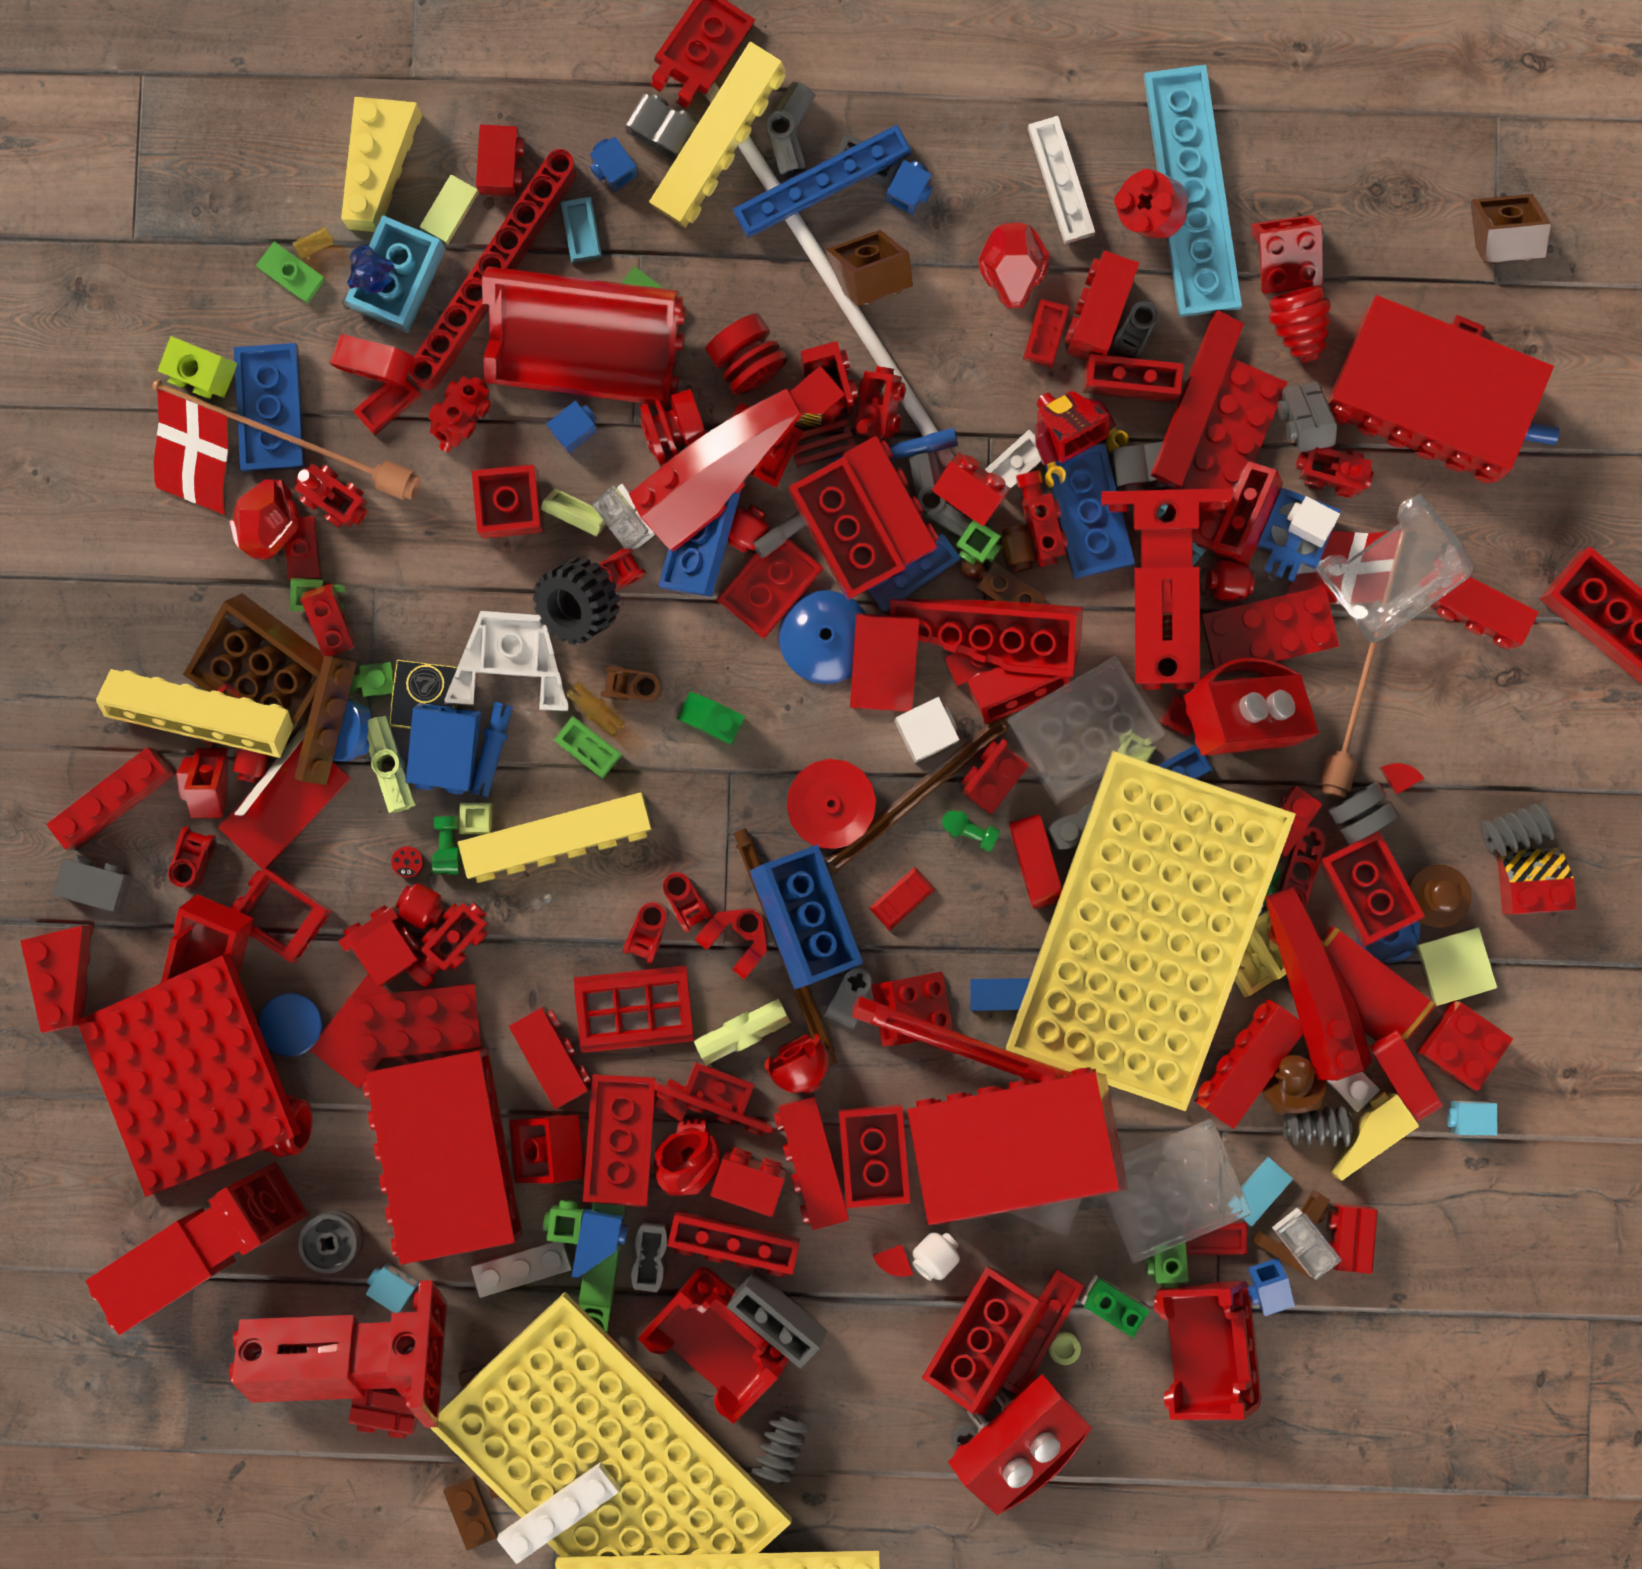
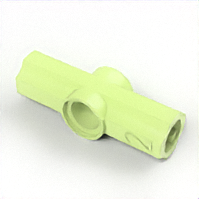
M386 715L369 719L367 739L369 741L368 750L372 759L371 766L377 775L388 812L392 814L416 806L410 784L406 782L405 762L400 756L389 719ZM387 757H393L395 760L394 768L392 771L384 773L381 766L382 762Z
M778 998L750 1013L747 1011L725 1022L723 1027L699 1037L694 1043L705 1065H708L734 1051L739 1052L761 1041V1037L771 1032L773 1033L791 1022Z

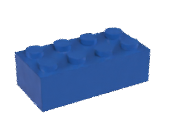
M818 845L750 870L794 990L863 964Z

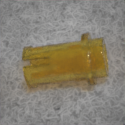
M325 226L301 239L299 236L296 237L297 241L292 243L301 260L306 257L309 260L311 259L310 255L334 244Z

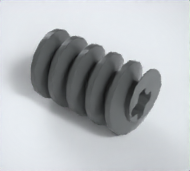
M1540 803V806L1533 804L1528 807V810L1521 808L1517 810L1516 815L1509 812L1505 814L1504 819L1497 816L1493 818L1492 823L1488 820L1481 823V833L1487 849L1492 854L1494 850H1497L1502 857L1506 856V846H1509L1514 853L1518 852V842H1521L1524 848H1530V838H1533L1537 845L1542 844V834H1545L1549 841L1554 840L1553 821L1547 807L1543 803Z
M1325 1106L1322 1112L1318 1109L1304 1113L1283 1114L1284 1141L1287 1140L1288 1136H1291L1293 1144L1297 1146L1300 1137H1304L1306 1145L1310 1146L1313 1137H1317L1319 1146H1323L1326 1137H1329L1332 1147H1336L1338 1138H1342L1344 1146L1349 1147L1352 1135V1118L1350 1111L1346 1112L1344 1107L1338 1106L1333 1111L1332 1107Z
M775 1411L780 1416V1419H770L769 1424L776 1428L775 1432H765L764 1434L772 1442L771 1444H761L760 1446L767 1453V1456L756 1457V1461L762 1464L763 1467L752 1468L751 1472L767 1482L784 1485V1482H789L792 1479V1474L789 1470L795 1469L797 1464L793 1458L799 1457L801 1454V1450L796 1445H803L805 1442V1437L801 1433L808 1432L810 1426L797 1416L782 1411Z

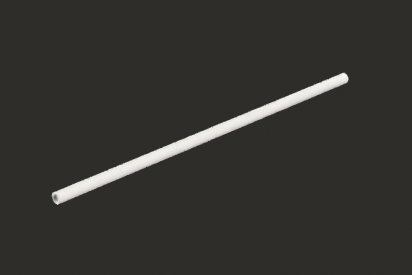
M714 83L708 94H705L710 104L720 90L716 83ZM749 136L743 144L739 143L740 151L765 190L768 191L780 185L751 137ZM797 213L785 219L876 364L880 367L895 369L894 375L902 376V383L906 385V394L901 403L922 436L938 432L859 306L844 295L827 256L800 214ZM949 448L933 452L936 454V458L943 469L954 458Z

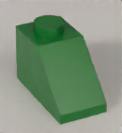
M690 691L676 719L732 747L746 717L716 701Z

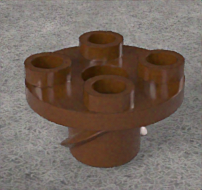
M1431 865L1418 871L1408 882V886L1425 916L1419 920L1423 925L1436 928L1449 927L1458 923L1469 910L1471 889L1468 881L1458 870L1450 866Z
M1290 1055L1280 1062L1279 1068L1263 1088L1262 1093L1266 1101L1272 1105L1273 1111L1278 1114L1304 1113L1311 1110L1315 1111L1322 1107L1326 1096L1327 1084L1326 1080L1316 1079L1313 1065H1311L1308 1059L1298 1055Z

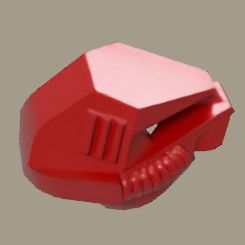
M1021 222L1004 223L996 227L987 238L978 258V266L984 281H986L989 287H993L998 291V299L1007 309L1024 308L1030 298L1031 290L1035 285L1040 284V281H1043L1047 274L1050 255L1038 233L1030 225Z
M264 479L237 500L233 520H230L233 538L238 548L253 559H271L287 541L292 540L298 530V509L295 502L290 500L292 492L283 480Z
M706 1118L680 1121L677 1126V1133L670 1135L655 1151L656 1161L653 1162L657 1182L669 1196L699 1194L721 1165L719 1163V1145L715 1137L710 1135Z

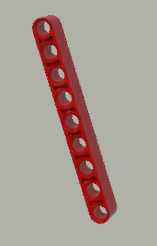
M555 149L548 154L415 354L409 374L420 388L431 390L440 384L489 310V305L483 304V298L478 301L469 300V296L473 291L482 290V276L485 269L490 265L498 264L501 268L515 270L575 180L577 169L572 155L567 150ZM560 162L569 164L568 169L564 172H556L554 168ZM542 188L552 189L551 194L546 198L537 196L538 191ZM526 213L535 215L531 223L523 224L520 222L521 217ZM508 239L518 240L515 248L510 250L503 248L504 243ZM459 315L467 317L463 326H452L455 317ZM448 341L449 348L445 352H435V347L439 342ZM423 367H432V373L428 378H418V373Z

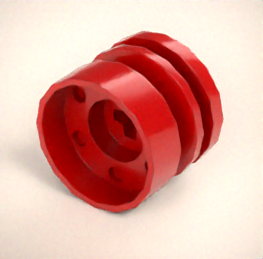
M758 313L747 315L735 321L718 333L705 347V352L716 368L731 365L723 374V379L725 382H732L730 390L734 395L747 393L765 384L788 362L785 352L778 351L780 346L777 341L762 344L770 335V330Z
M691 389L671 395L672 410L669 411L665 410L659 399L655 400L659 414L651 416L647 403L640 405L641 426L650 453L658 461L660 468L667 463L664 455L665 451L671 450L674 457L679 453L678 447L685 445L687 448L706 434Z

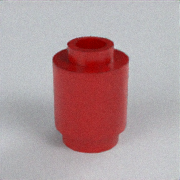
M238 748L233 772L239 773V780L256 783L258 777L262 778L265 775L269 755Z

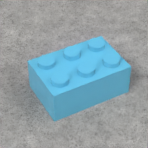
M382 215L347 294L346 303L355 312L409 334L446 249L441 240Z

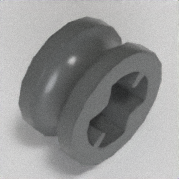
M970 1425L958 1426L951 1436L954 1450L961 1444L960 1439H958L960 1435L966 1437L970 1433L974 1437L978 1434V1431Z

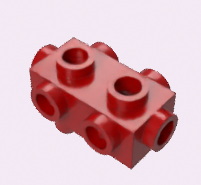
M876 366L875 372L864 371L863 378L859 382L858 391L861 397L859 409H857L854 416L855 434L866 435V441L874 436H877L879 442L884 441L885 438L893 439L894 433H898L901 428V415L897 414L899 401L902 402L905 398L906 385L902 383V376L894 375L895 369ZM885 386V392L883 395L882 389Z
M462 376L458 383L451 381L444 394L445 401L442 404L436 402L431 408L428 419L431 420L430 434L441 441L439 448L442 451L450 452L452 446L457 448L464 438L468 440L475 430L477 419L479 417L484 418L492 404V401L489 400L490 390L487 389L486 384L481 379L476 377L468 379Z
M1334 446L1320 449L1316 447L1314 450L1300 452L1295 469L1300 470L1299 479L1305 480V486L1317 490H1322L1323 486L1335 488V494L1344 498H1353L1354 494L1359 495L1364 489H1369L1374 475V471L1371 468L1372 461L1364 459L1362 453L1356 451H1346V453L1334 450ZM1319 463L1322 466V472L1313 470L1312 464Z
M311 464L309 468H304L300 471L295 481L297 485L294 488L302 495L299 498L300 502L313 511L317 506L326 511L327 514L324 518L338 528L342 524L350 528L353 523L359 525L364 520L368 512L365 508L368 502L362 498L365 492L350 482L346 486L336 480L339 475L324 464L321 469ZM350 502L351 505L348 510L343 512L341 510L342 504Z

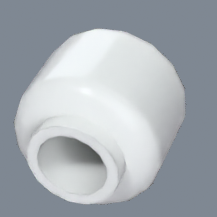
M934 1232L929 1233L914 1249L913 1257L915 1261L912 1264L927 1280L931 1281L933 1278L942 1280L960 1260L956 1250L959 1245L947 1233H944L943 1236Z

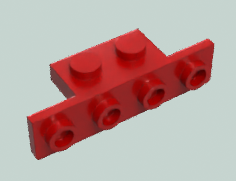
M697 1061L693 1064L684 1090L655 1079L653 1080L652 1087L658 1091L656 1096L673 1103L675 1098L687 1102L686 1107L702 1114L705 1109L717 1113L716 1119L733 1125L734 1121L746 1124L745 1130L762 1136L764 1132L772 1134L774 1130L771 1123L744 1114L754 1088V1083Z

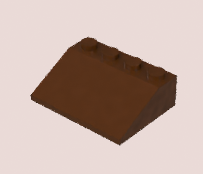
M241 593L223 602L183 675L205 691H217L225 682H228L236 689L237 694L241 698H249L256 703L269 706L276 704L288 710L294 727L286 743L287 745L310 715L324 658L320 650ZM229 689L225 690L224 694L226 696L240 699Z

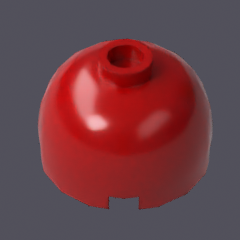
M809 1034L792 1039L777 1049L780 1055L774 1060L771 1056L766 1059L764 1067L771 1080L780 1089L791 1093L804 1091L808 1094L817 1090L821 1086L820 1081L825 1077L829 1068V1055L818 1034L814 1035V1040L811 1039Z

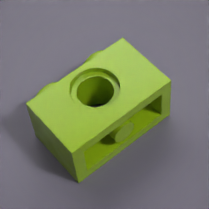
M170 336L157 371L169 376L167 382L185 389L187 383L193 385V393L211 399L212 394L225 398L238 363Z

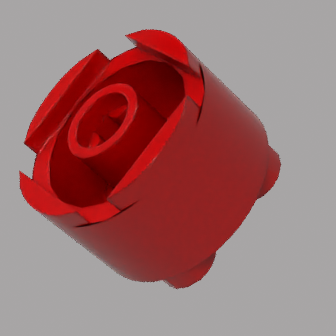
M1146 168L1130 176L1114 198V204L1117 207L1118 217L1127 229L1148 238L1163 239L1174 235L1183 226L1187 218L1186 209L1187 203L1189 204V197L1186 189L1177 180L1155 170Z

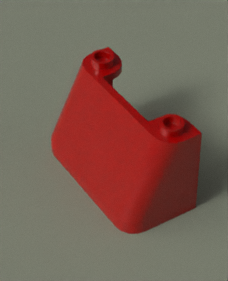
M699 1267L637 1339L651 1353L664 1355L670 1348L674 1350L717 1389L714 1395L715 1408L720 1415L726 1417L734 1424L779 1378L789 1359L727 1308L735 1290L709 1268Z
M1225 1281L1156 1290L1154 1310L1160 1315L1162 1320H1168L1174 1383L1164 1393V1405L1166 1410H1169L1170 1420H1245L1260 1407L1261 1386L1252 1303L1247 1287H1249L1247 1281Z

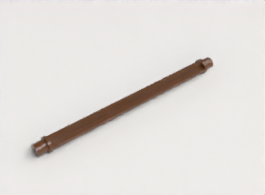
M1010 714L987 724L972 739L963 744L916 783L913 788L904 793L874 818L865 835L853 844L838 848L829 857H826L824 861L829 875L832 873L836 874L843 866L976 757L979 752L987 748L1003 733L1009 730L1008 727L1017 720L1016 717Z
M744 828L734 832V836L738 844L736 845V848L739 849L741 853L742 859L748 871L754 890L756 892L761 908L767 920L768 926L774 938L775 944L779 951L780 957L782 959L787 975L791 982L787 968L783 961L779 947L775 940L768 918L766 916L760 897L758 895L752 876L750 874V870L758 866H761L762 864L760 862L755 846L753 844L754 839L750 838L747 828ZM809 985L795 989L794 993L812 1039L814 1040V1035L818 1034L829 1055V1067L837 1064L838 1062L833 1052L835 1048L831 1045Z

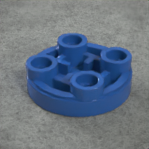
M352 699L347 700L333 757L334 761H351L358 755H365L369 749L367 736L370 710L367 706L360 705Z
M285 993L267 1002L260 1013L258 1026L267 1048L282 1056H297L308 1052L319 1040L323 1032L324 1015L321 1008L309 997L299 993Z

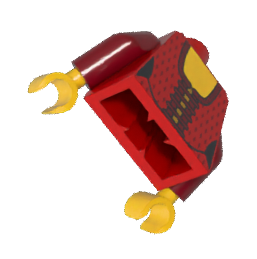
M1070 391L1057 399L1050 393H1045L1037 401L1039 410L1037 411L1038 422L1034 426L1035 444L1042 464L1047 465L1048 472L1045 474L1044 481L1050 488L1054 485L1051 477L1052 473L1058 475L1061 484L1066 477V471L1061 466L1056 465V460L1062 464L1108 438L1106 440V448L1110 452L1113 449L1120 448L1119 444L1124 447L1128 443L1127 433L1115 429L1117 424L1101 401L1085 398L1075 391Z

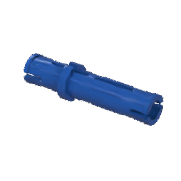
M494 702L489 727L484 729L483 734L486 735L472 789L470 790V793L479 795L481 784L484 782L481 796L489 798L504 740L507 741L509 736L506 734L512 710L514 709L513 706L505 705L503 715L500 717L503 704Z

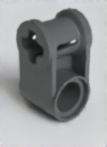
M1139 301L1131 308L1109 352L1114 353L1116 351L1128 358L1140 359L1149 341L1148 337L1158 318V310L1153 303ZM1139 311L1146 312L1150 317V322L1148 324H1140L1136 321L1134 314Z
M855 966L846 971L824 1017L854 1029L858 1019L852 1017L853 1005L859 996L866 998L871 987V975L867 969ZM860 973L863 975L862 980L866 985H859L857 989L852 988V981L848 978L850 976L856 977Z

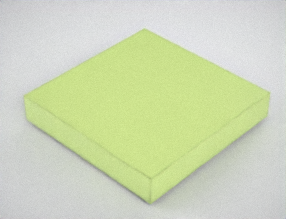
M1479 927L1416 946L1433 1002L1436 1004L1435 1006L1497 988Z

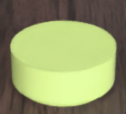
M1060 1331L1048 1351L1056 1363L1069 1365L1079 1358L1081 1346L1074 1334Z

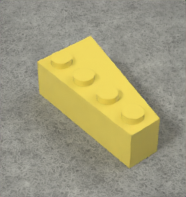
M364 97L354 98L341 219L348 230L375 232L382 215H386L393 197L394 186L403 170L402 165L406 154L412 146L413 135L423 116L416 102Z

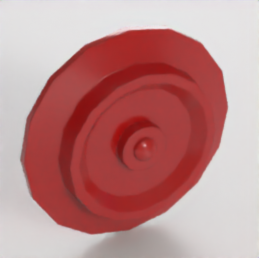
M828 758L811 763L797 774L789 788L786 807L790 824L802 839L814 846L818 845L820 848L837 849L849 846L865 835L874 820L877 801L871 781L860 768L845 760Z

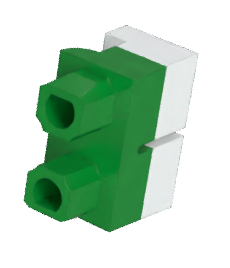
M1097 1274L1093 1276L1079 1299L1084 1308L1134 1338L1150 1312L1146 1305L1121 1291Z

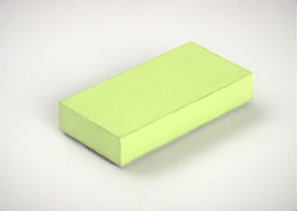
M450 175L421 223L420 229L431 236L439 238L441 242L448 245L479 194L478 189Z
M554 489L544 499L541 510L596 537L609 520L603 511L558 489Z

